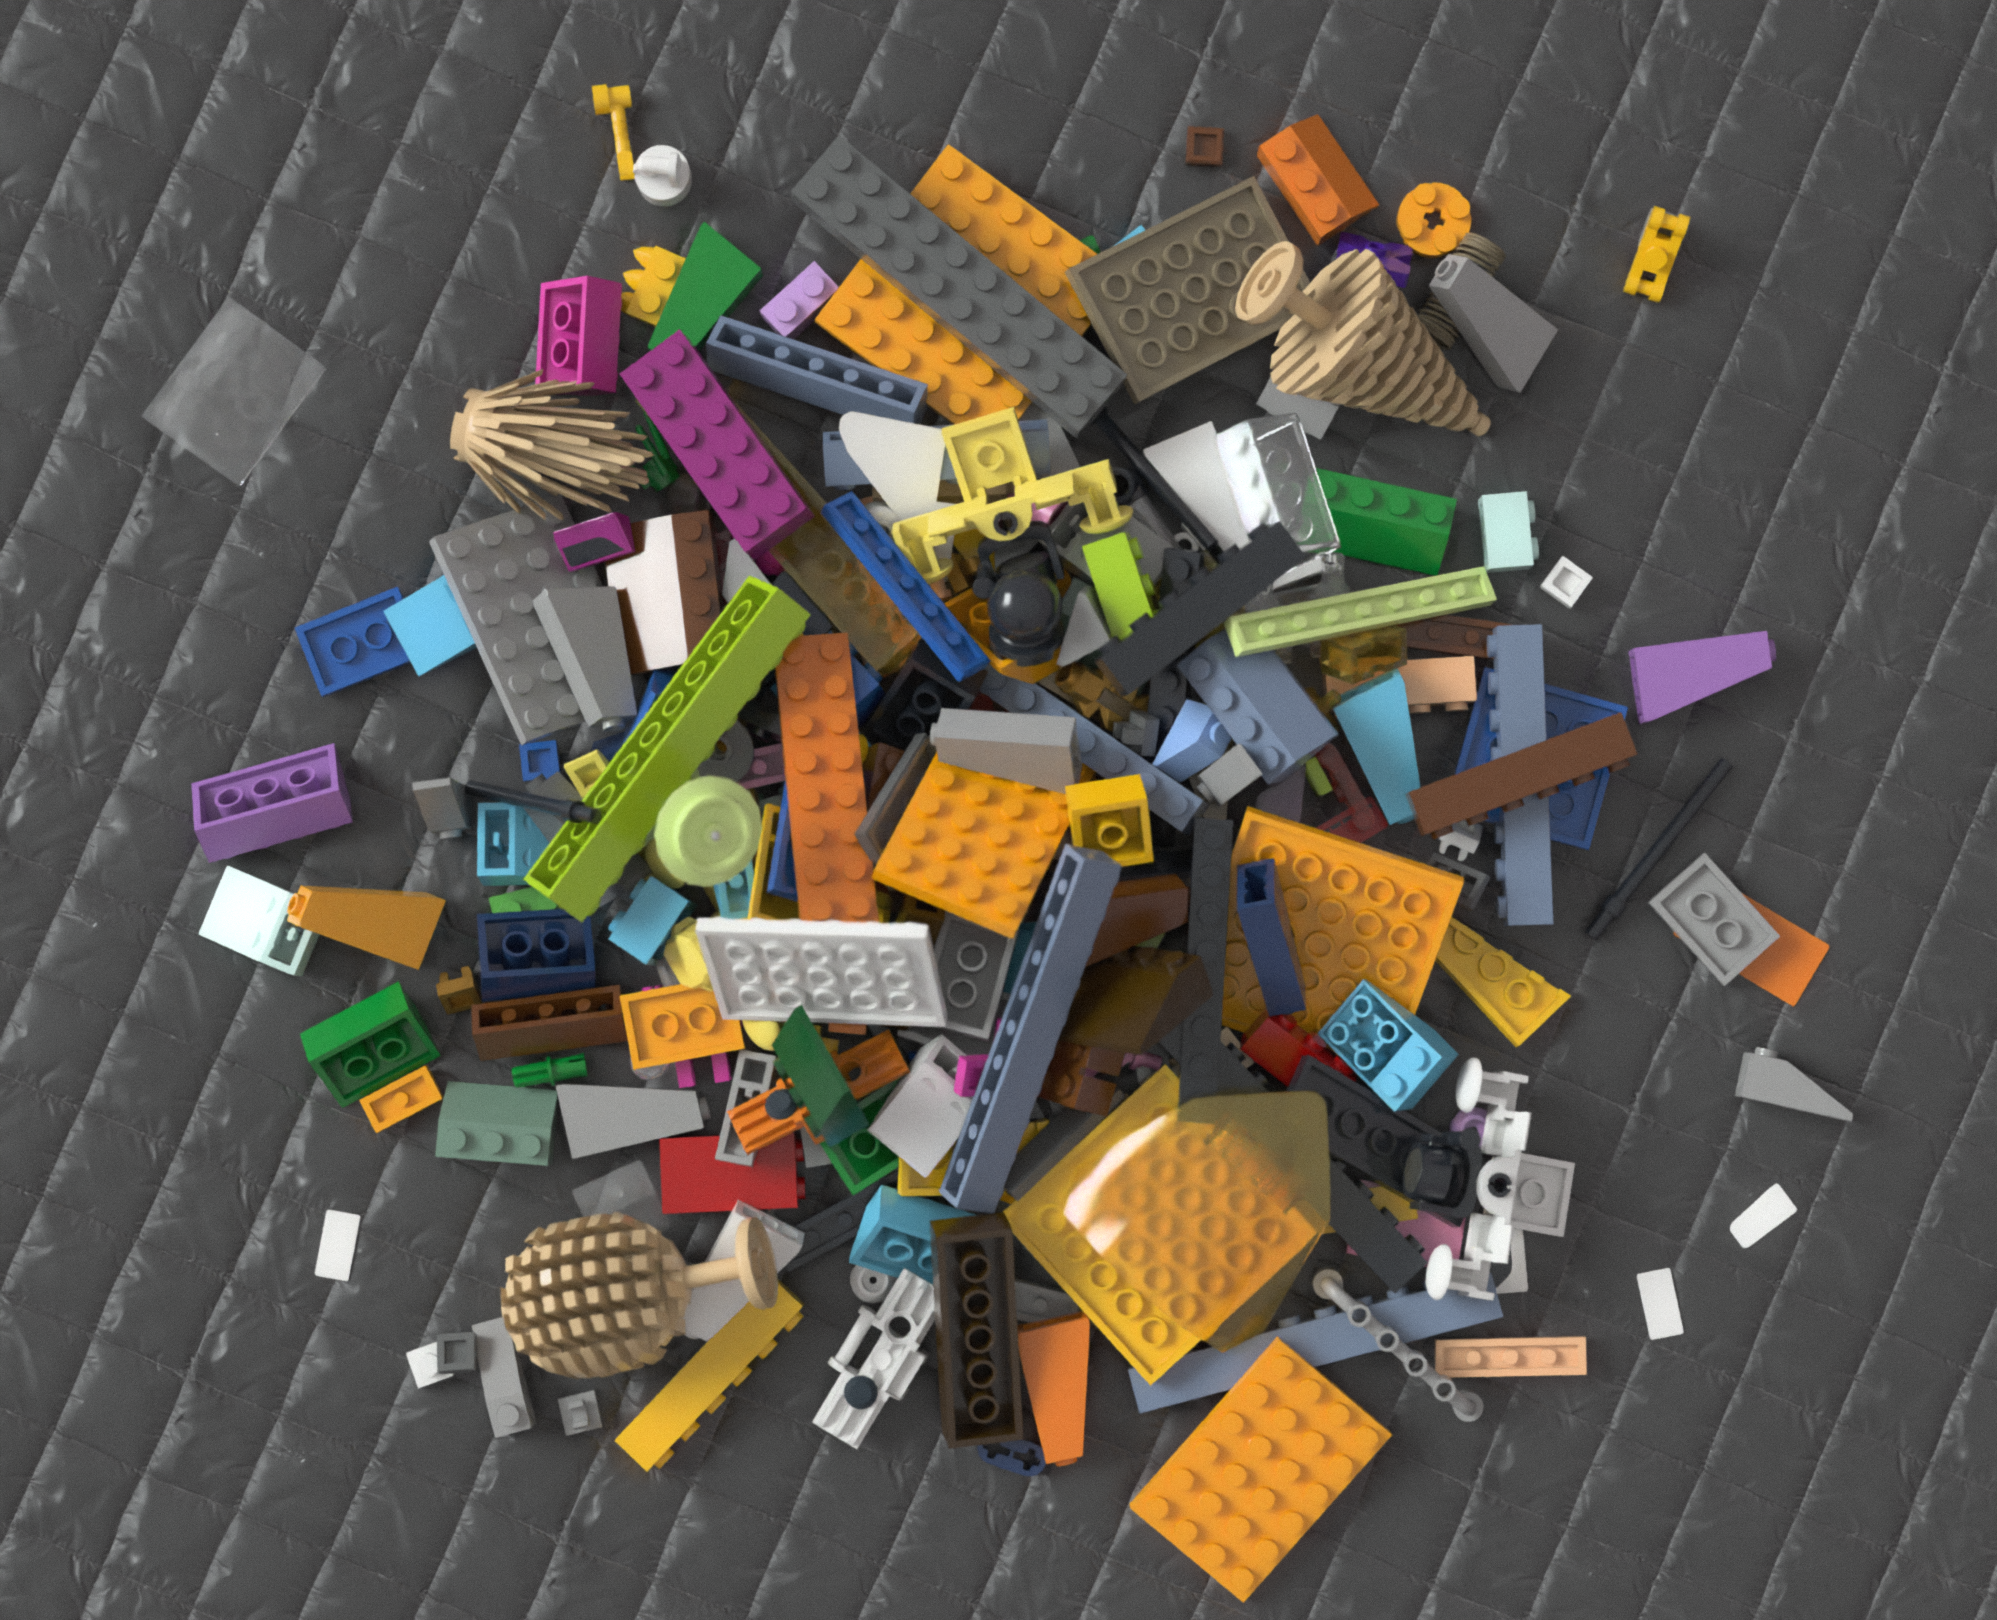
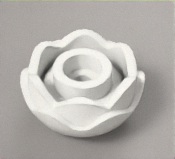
M857 1265L850 1274V1284L854 1294L860 1300L868 1303L885 1301L897 1281L896 1277ZM876 1277L877 1282L872 1284L870 1278Z

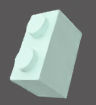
M1527 491L1482 495L1478 499L1486 572L1530 569L1534 565L1533 560L1539 558L1537 537H1531L1530 523L1535 522L1533 500L1528 501Z

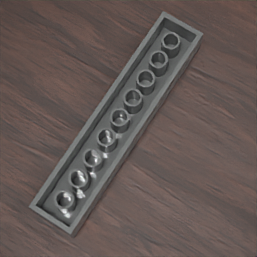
M840 135L790 191L794 204L1076 439L1081 436L1124 385L1127 374Z

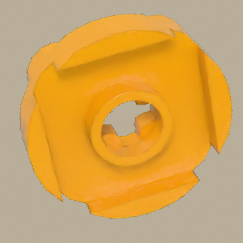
M1422 183L1406 195L1397 213V228L1404 244L1412 248L1413 253L1426 258L1442 257V255L1455 251L1457 247H1460L1461 240L1470 231L1471 227L1470 204L1467 199L1455 188L1443 183ZM1436 211L1440 213V219L1444 220V225H1437L1433 230L1428 228L1429 221L1424 219V214L1431 215Z

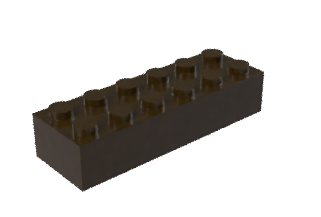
M1004 1212L930 1220L941 1426L948 1448L1023 1440L1012 1227Z

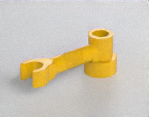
M606 84L592 86L595 114L611 115L620 181L635 179L625 108L632 107L629 85L608 88Z

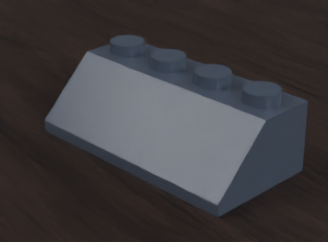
M1226 628L1203 642L1177 665L1237 745L1239 743L1242 745L1261 771V776L1268 785L1286 780L1339 735L1274 650L1236 657Z

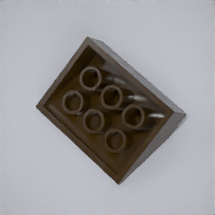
M1133 946L1086 966L1058 1041L1142 1056L1214 995L1202 957L1185 954L1181 951L1173 952L1154 947Z

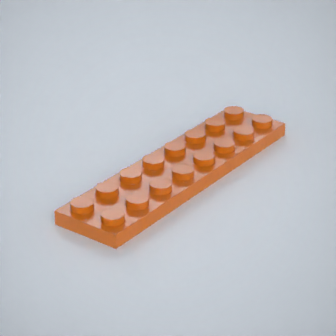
M848 633L799 636L789 643L783 652L781 662L774 668L799 918L802 921L813 922L836 920L847 923H865L870 921L879 923L874 879H872V860L868 858L854 835L867 814Z

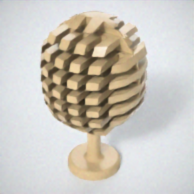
M613 1212V1214L590 1215L549 1224L547 1229L538 1227L524 1241L534 1245L532 1248L527 1246L520 1256L512 1255L506 1258V1272L509 1273L506 1287H500L504 1326L513 1339L517 1352L529 1355L533 1363L546 1371L579 1380V1378L611 1376L620 1372L642 1368L644 1363L654 1365L661 1360L667 1349L660 1346H666L673 1336L678 1337L686 1334L684 1315L687 1305H691L692 1288L740 1279L750 1303L757 1309L763 1310L773 1308L776 1303L778 1277L769 1236L762 1222L756 1217L744 1219L738 1225L735 1236L736 1256L687 1266L674 1242L663 1237L660 1230L626 1214Z

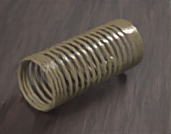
M1472 232L1465 234L1459 244L1460 247L1456 249L1457 253L1453 254L1468 257L1491 272L1487 273L1492 277L1496 275L1495 271L1499 270L1498 266L1502 265L1506 258L1505 252L1498 245ZM1479 259H1481V260H1483V261H1485V262H1487V263H1489V264H1492L1494 267H1491V266L1485 264L1484 262L1480 261ZM1430 292L1426 303L1422 305L1423 309L1419 310L1418 317L1439 348L1451 350L1456 342L1454 338H1458V333L1460 332L1458 329L1445 324L1434 316L1436 315L1455 326L1450 318L1438 311L1441 310L1447 314L1443 306L1439 304V300L1433 297L1435 294ZM1439 325H1441V326H1443L1444 328L1448 329V330H1449L1450 332H1452L1453 334L1449 333L1448 331H1446L1445 329H1443V328L1440 327Z

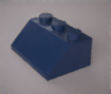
M564 909L477 914L482 1001L518 999L595 988V960L590 916H587L583 922H580Z

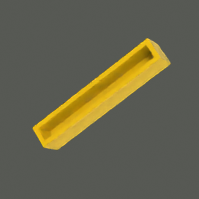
M778 1279V1295L773 1308L757 1309L749 1301L694 1355L614 1441L644 1470L648 1471L653 1465L660 1469L674 1454L670 1449L679 1437L686 1442L701 1426L696 1419L705 1410L712 1414L723 1403L726 1397L722 1392L731 1382L738 1387L752 1372L747 1365L757 1355L763 1360L778 1343L773 1338L782 1328L790 1332L804 1317L799 1312L804 1303Z

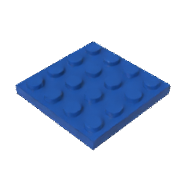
M1484 667L1476 692L1477 701L1472 706L1454 775L1490 762L1491 747H1497L1496 732L1490 731L1489 723L1490 710H1495V695H1489L1488 674L1489 672H1494V669ZM1544 684L1546 740L1622 712L1625 720L1628 710L1626 706ZM1607 766L1593 771L1595 779L1574 786L1572 780L1559 784L1560 792L1549 796L1551 841L1586 851L1589 850L1610 775ZM1499 807L1487 811L1490 819L1483 822L1494 824L1495 821H1500Z

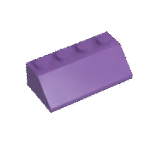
M334 743L192 783L194 831L209 863L229 859L253 850L264 849L292 839L303 838L306 835L338 828L353 822L350 796Z

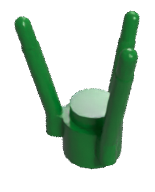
M645 411L644 417L660 455L640 424L636 425L635 430L638 434L648 436L642 443L647 451L653 453L652 460L642 466L647 472L649 482L648 484L641 485L644 490L652 486L657 493L680 478V475L675 470L678 467L671 459L658 428Z

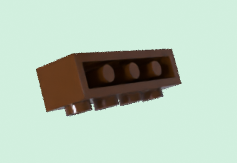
M620 985L471 1005L472 1036L480 1061L628 1041L620 996L622 995Z

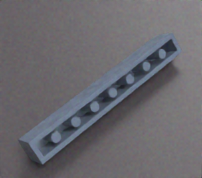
M1542 624L1496 626L1493 629V635H1487L1488 658L1494 657V672H1489L1488 690L1489 695H1495V710H1490L1489 723L1490 731L1496 732L1497 747H1491V761L1546 740ZM1535 793L1522 798L1524 806L1503 813L1500 806V821L1494 822V842L1501 845V859H1495L1496 881H1502V896H1497L1496 912L1497 918L1503 919V926L1553 924L1549 796L1539 800Z
M990 664L984 668L988 671V674L980 688L982 693L1011 713L1076 717L1082 763L1105 779L1140 774L1147 796L1148 809L1187 835L1191 833L1194 829V818H1201L1209 807V803L1153 766L1150 762L1036 683L1029 684L1002 675Z

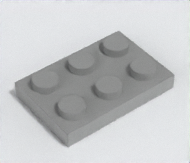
M1702 853L1647 902L1722 986L1729 983L1780 937L1706 853Z

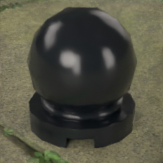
M1015 569L999 578L991 588L987 602L988 616L991 622L989 626L990 649L998 659L1001 660L1002 656L1008 659L1017 660V666L1020 667L1037 666L1054 658L1053 652L1060 645H1063L1064 629L1063 622L1060 619L1063 608L1062 598L1058 587L1048 576L1035 569Z

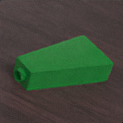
M706 222L700 226L649 341L647 346L649 351L680 329L700 352L706 345L721 315L729 317L764 276L762 269Z

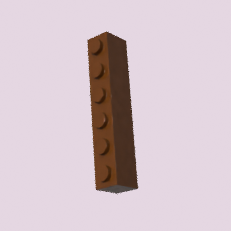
M1622 712L1410 791L1405 795L1421 836L1430 833L1434 840L1453 833L1452 825L1466 820L1467 825L1471 826L1490 819L1487 811L1501 806L1503 813L1524 806L1525 804L1522 799L1536 793L1540 800L1560 792L1558 785L1572 780L1573 785L1577 786L1595 779L1593 771L1607 766L1608 772L1611 773L1630 766L1628 758L1637 755V751Z

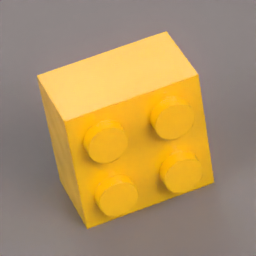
M1140 774L1065 786L1071 843L1073 846L1103 851L1121 864L1122 867L1154 862L1148 802Z

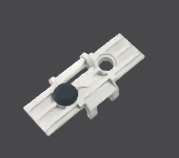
M905 1267L878 1312L868 1306L861 1305L858 1310L860 1316L836 1356H831L827 1362L841 1374L812 1423L858 1449L889 1396L899 1401L903 1400L909 1390L908 1386L920 1365L925 1364L930 1355L927 1350L923 1348L920 1350L918 1348L935 1320L933 1284ZM897 1316L905 1317L910 1322V1332L905 1336L894 1332L890 1327V1321ZM871 1325L882 1330V1333L867 1360L860 1369L851 1366L849 1362Z

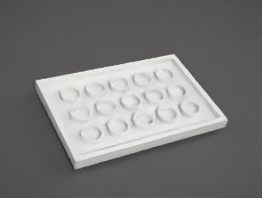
M724 917L698 918L695 932L722 1019L787 1021L793 1010L802 1004L811 1022L946 1027L948 1014L928 925H918L916 923L881 924L873 921L847 923L836 920L827 922L802 921L798 919L779 921L761 918L746 920L727 919Z

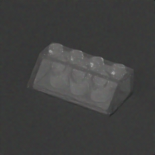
M1297 413L1247 419L1215 435L1246 534L1263 521L1268 526L1276 521H1280L1306 555V558L1289 571L1341 548Z

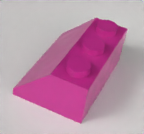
M588 275L541 283L536 371L544 370L541 376L536 377L535 384L555 379L559 382L577 381L576 384L594 382L595 384L590 389L561 394L596 396L616 393L622 283Z

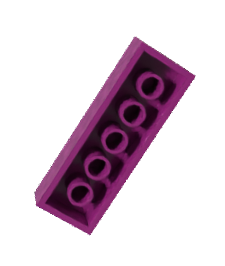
M680 329L620 373V376L743 551L752 559L756 560L815 517L695 345Z

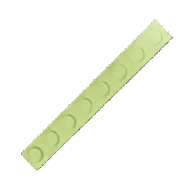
M1483 566L1231 616L1224 622V626L1235 656L1240 657L1490 606L1497 598Z

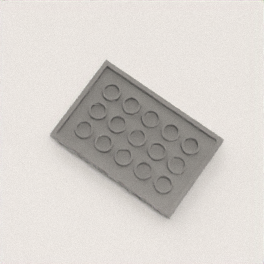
M561 494L544 500L563 514L564 520L558 519L535 502L546 514V521L526 505L521 507L520 514L515 510H511L434 536L429 541L521 746L586 722L533 603V600L547 588L603 587L594 565L575 572H569L557 547L553 532L575 525ZM643 674L631 676L635 703L641 700L647 687Z

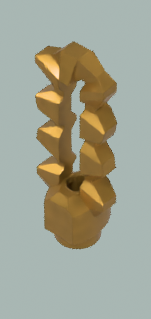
M1074 661L1064 667L1060 666L1056 672L1055 685L1073 698L1080 715L1090 718L1096 713L1102 728L1113 732L1114 722L1127 721L1095 701L1102 697L1104 689L1137 709L1148 713V694L1136 696L1137 688L1131 694L1121 697L1100 668L1091 669L1081 662Z

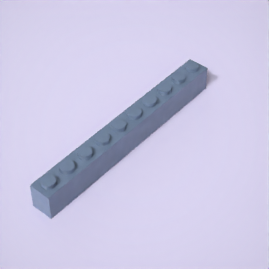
M1065 844L939 1193L956 1209L994 1213L998 1201L1003 1195L1006 1179L1012 1164L1015 1162L1016 1152L1023 1133L1028 1127L1031 1111L1037 1096L1040 1094L1048 1065L1053 1059L1055 1046L1062 1027L1067 1021L1069 1008L1075 992L1079 988L1080 978L1087 959L1092 953L1093 943L1100 924L1105 918L1108 902L1114 887L1118 883L1122 865L1103 851Z
M1489 1272L1486 1292L1494 1293L1493 1301L1458 1295L1457 1290L1447 1289L1442 1299L1435 1300L1427 1292L1426 1280L1422 1281L1424 1288L1409 1291L1408 1286H1402L1396 1293L1387 1290V1297L1373 1301L1372 1295L1354 1299L1355 1301L1364 1302L1368 1306L1371 1315L1380 1323L1393 1327L1403 1343L1503 1317L1491 1272ZM1330 1305L1314 1310L1315 1317L1301 1320L1299 1314L1279 1319V1326L1264 1330L1263 1324L1244 1328L1241 1330L1243 1336L1228 1339L1227 1334L1209 1337L1205 1339V1346L1191 1348L1151 1386L1132 1365L1127 1366L1140 1414L1230 1390L1277 1336L1314 1367L1381 1349L1378 1347L1375 1337L1366 1329L1356 1327L1350 1323L1343 1309L1337 1310L1336 1305ZM1361 1308L1354 1310L1352 1317L1361 1319L1365 1315V1310ZM1390 1333L1382 1335L1380 1342L1384 1344L1390 1343L1393 1340V1335Z

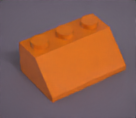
M1318 114L1288 126L1259 145L1258 159L1317 246L1379 206Z

